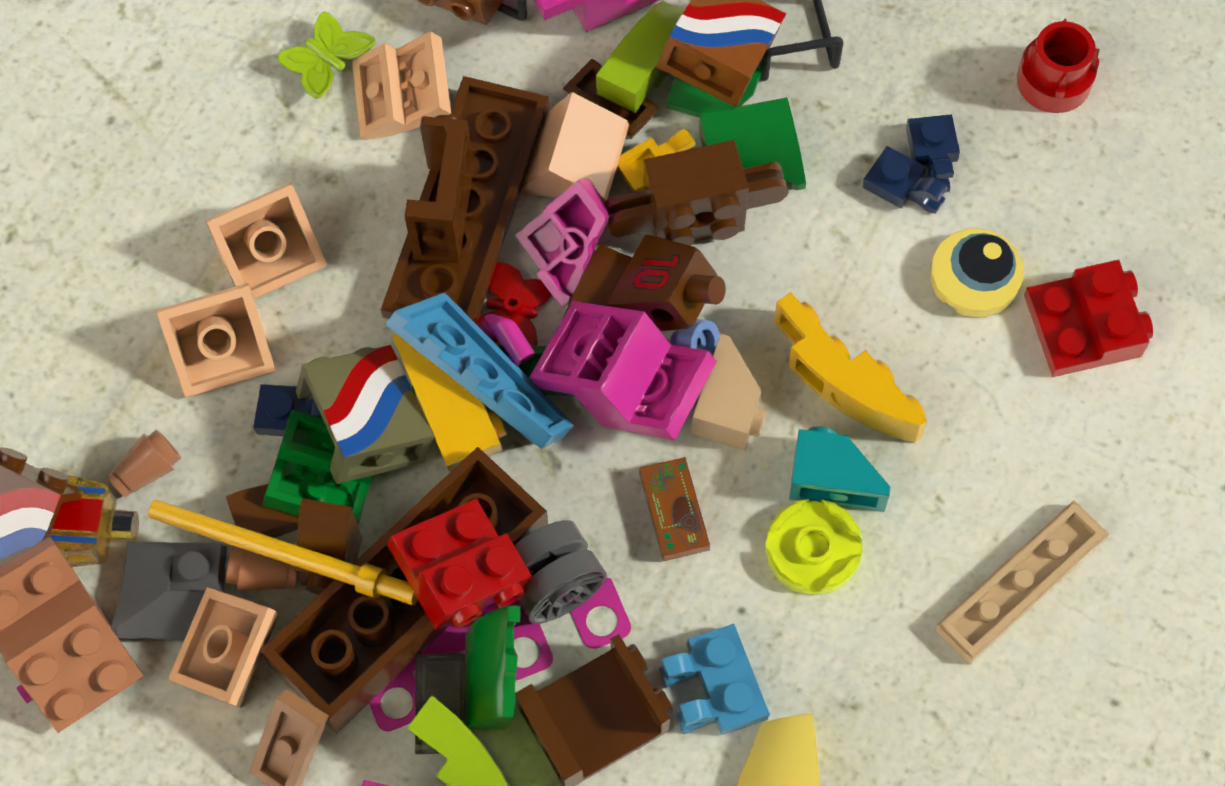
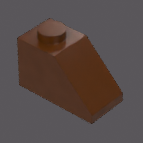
M302 498L299 510L297 546L353 564L358 559L363 539L351 507ZM295 566V571L301 584L306 586V590L319 595L335 580Z

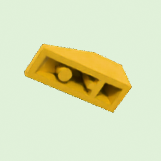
M393 334L392 338L449 472L458 466L477 447L488 456L503 451L499 438L507 434L499 415L493 410L487 412L483 402L399 335Z

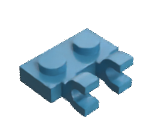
M735 624L688 638L686 645L689 654L679 653L662 658V667H659V672L665 688L699 676L707 697L706 700L697 699L679 705L680 712L676 714L683 734L716 722L722 736L768 720L770 713Z

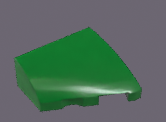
M787 97L699 115V135L702 147L735 140L743 168L777 162L781 165L784 175L783 179L786 182L792 183L791 189H806L802 156Z
M505 606L494 610L475 621L465 632L466 726L469 729L506 730L514 718L515 680L518 655L514 648V626L516 622H520V606Z

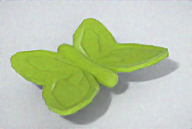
M325 11L319 14L313 29L314 39L307 38L305 40L306 46L291 47L281 51L277 56L278 62L291 72L301 74V83L306 93L315 99L321 98L332 85L334 73L331 66L338 71H342L345 68V63L340 59L356 58L368 52L376 44L375 37L359 31L343 32L339 22L329 12Z

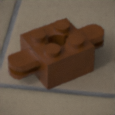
M735 140L644 159L643 190L609 198L605 202L609 214L607 224L611 235L617 238L651 231L653 236L686 245H692L696 241L710 238L725 240L745 230L747 209L779 203L787 197L789 191L786 181L783 179L784 175L779 163L770 162L743 168Z

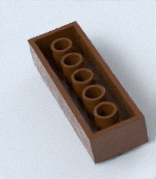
M477 447L353 564L362 567L365 563L385 569L388 576L408 582L387 545L392 535L477 499L498 536L507 533L515 545L530 533L548 525L547 510ZM334 580L262 647L260 652L269 667L299 697L329 715L326 724L337 734L452 623L435 630L419 600L415 605H411L383 595L373 598L356 592L353 585Z

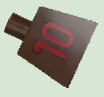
M645 235L606 305L644 311L660 331L688 329L694 325L705 304L717 305L723 301L726 286L724 280L717 276L713 267L696 247L653 235Z

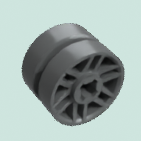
M561 520L543 526L514 545L532 575L523 587L524 595L517 601L529 621L533 624L546 623L568 614L589 600L606 581V571L595 554L587 550V541L576 524L571 520Z

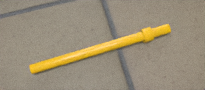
M154 500L149 507L148 516L151 519L353 585L358 593L373 598L383 595L411 605H415L418 601L409 582L388 576L387 571L383 568L368 563L360 567L159 500Z

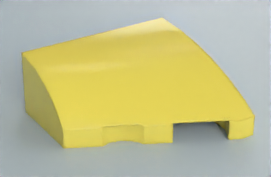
M813 714L788 716L761 723L736 786H820Z

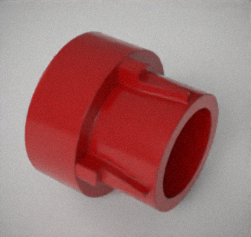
M1064 18L1063 21L1054 22L1046 26L1038 37L1029 43L1023 52L1017 71L1018 89L1029 104L1045 112L1064 113L1078 108L1085 102L1092 89L1100 63L1098 58L1100 49L1095 47L1092 35L1081 25L1069 22Z

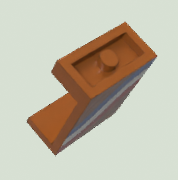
M691 0L670 33L656 67L736 108L767 48H770L787 13L762 0Z

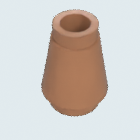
M156 429L150 435L144 433L114 470L107 475V478L117 491L126 498L132 492H136L174 471L175 467L173 465L181 459V456L168 439Z
M232 545L226 583L237 585V590L285 588L295 590L298 578L295 566Z

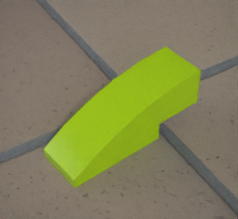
M664 0L651 8L626 34L597 73V94L636 113L652 87L658 88L667 72L656 67L670 33L684 10Z
M431 695L407 729L448 759L436 777L448 786H509L502 771L480 740L461 719Z

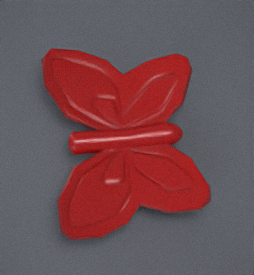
M497 262L489 287L491 293L500 300L488 298L486 302L487 308L495 309V311L483 314L477 323L484 320L483 316L488 314L511 319L517 324L530 346H537L536 328L530 319L538 316V312L534 308L543 305L552 294L541 279L524 280L519 270L510 264Z

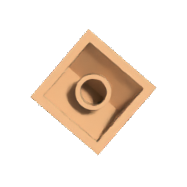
M573 92L570 93L545 114L521 188L522 194L557 198L578 180L589 178L603 201L606 202L629 124L627 120Z
M291 182L205 220L235 287L249 283L254 299L328 266Z
M249 283L156 310L185 398L276 371L260 312Z
M207 587L168 680L241 708L262 658L260 649L268 643L279 617L278 613L269 607Z

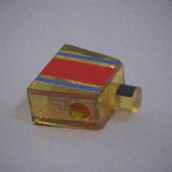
M67 475L69 477L68 483L84 492L80 500L62 503L49 536L71 567L103 564L108 557L110 539H136L139 528L138 512L115 510L116 498L106 484Z

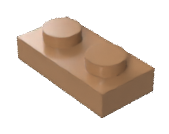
M286 689L275 699L249 774L268 786H302L329 715Z

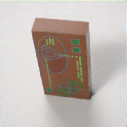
M686 457L639 468L642 487L663 562L710 551V542Z

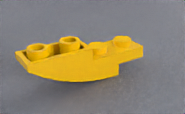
M792 292L776 302L774 323L793 344L788 366L808 387L833 407L871 429L911 443L921 439L927 423L925 411L915 397L909 394L906 396L894 383L893 373L883 361H875L866 350L850 360V354L845 344L836 336L830 337L820 326V319L812 306L807 302L800 303Z

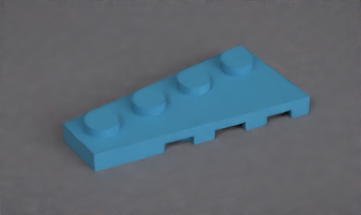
M446 293L396 310L385 325L540 449L562 439L574 426L560 409Z

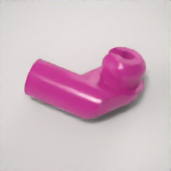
M488 314L483 316L484 320L482 322L476 323L492 341L497 340L502 344L516 366L527 362L535 355L525 336L511 319Z

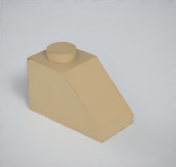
M720 334L713 355L717 362L701 390L692 418L691 435L746 451L750 436L759 438L767 410L759 408L762 391L731 337Z

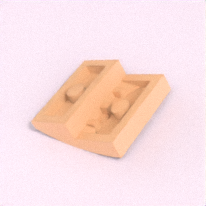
M429 31L398 49L383 43L352 60L361 138L369 140L403 133L419 128L421 117L423 116L436 117L438 115L451 114L442 38L435 33Z

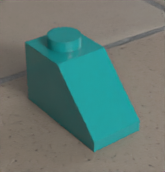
M820 426L811 427L808 430H798L790 486V500L809 499V502H822V500L842 507L885 512L890 496V486L847 435L836 434L833 429Z

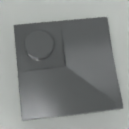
M127 542L123 579L111 624L117 637L184 642L206 588L209 587L223 592L227 546L221 543Z

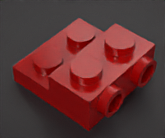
M1119 259L1075 269L1071 278L1026 288L1024 297L1052 378L1140 358L1150 342L1149 339L1153 337L1152 320L1146 311H1138L1134 298L1138 295L1136 277L1131 270L1123 271Z
M477 499L396 533L387 542L390 551L435 630L450 623H453L455 628H460L477 619L482 614L481 609L493 603H496L498 608H502L515 602L524 595L523 587L532 576L508 534L505 533L498 536Z

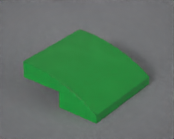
M291 410L262 506L299 517L302 498L351 507L357 525H359L373 475L336 484L329 469L335 445L324 420Z

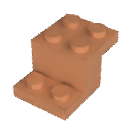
M50 536L0 567V652L5 663L57 733L144 677L138 665L114 633L102 610Z

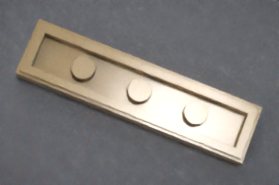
M1073 500L937 624L935 630L970 665L1102 544L1109 533Z

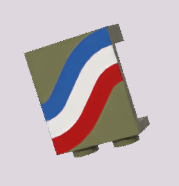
M391 345L378 348L365 347L351 354L332 358L319 357L309 363L302 364L296 394L298 399L313 396L335 445L329 469L336 484L426 461L434 435Z

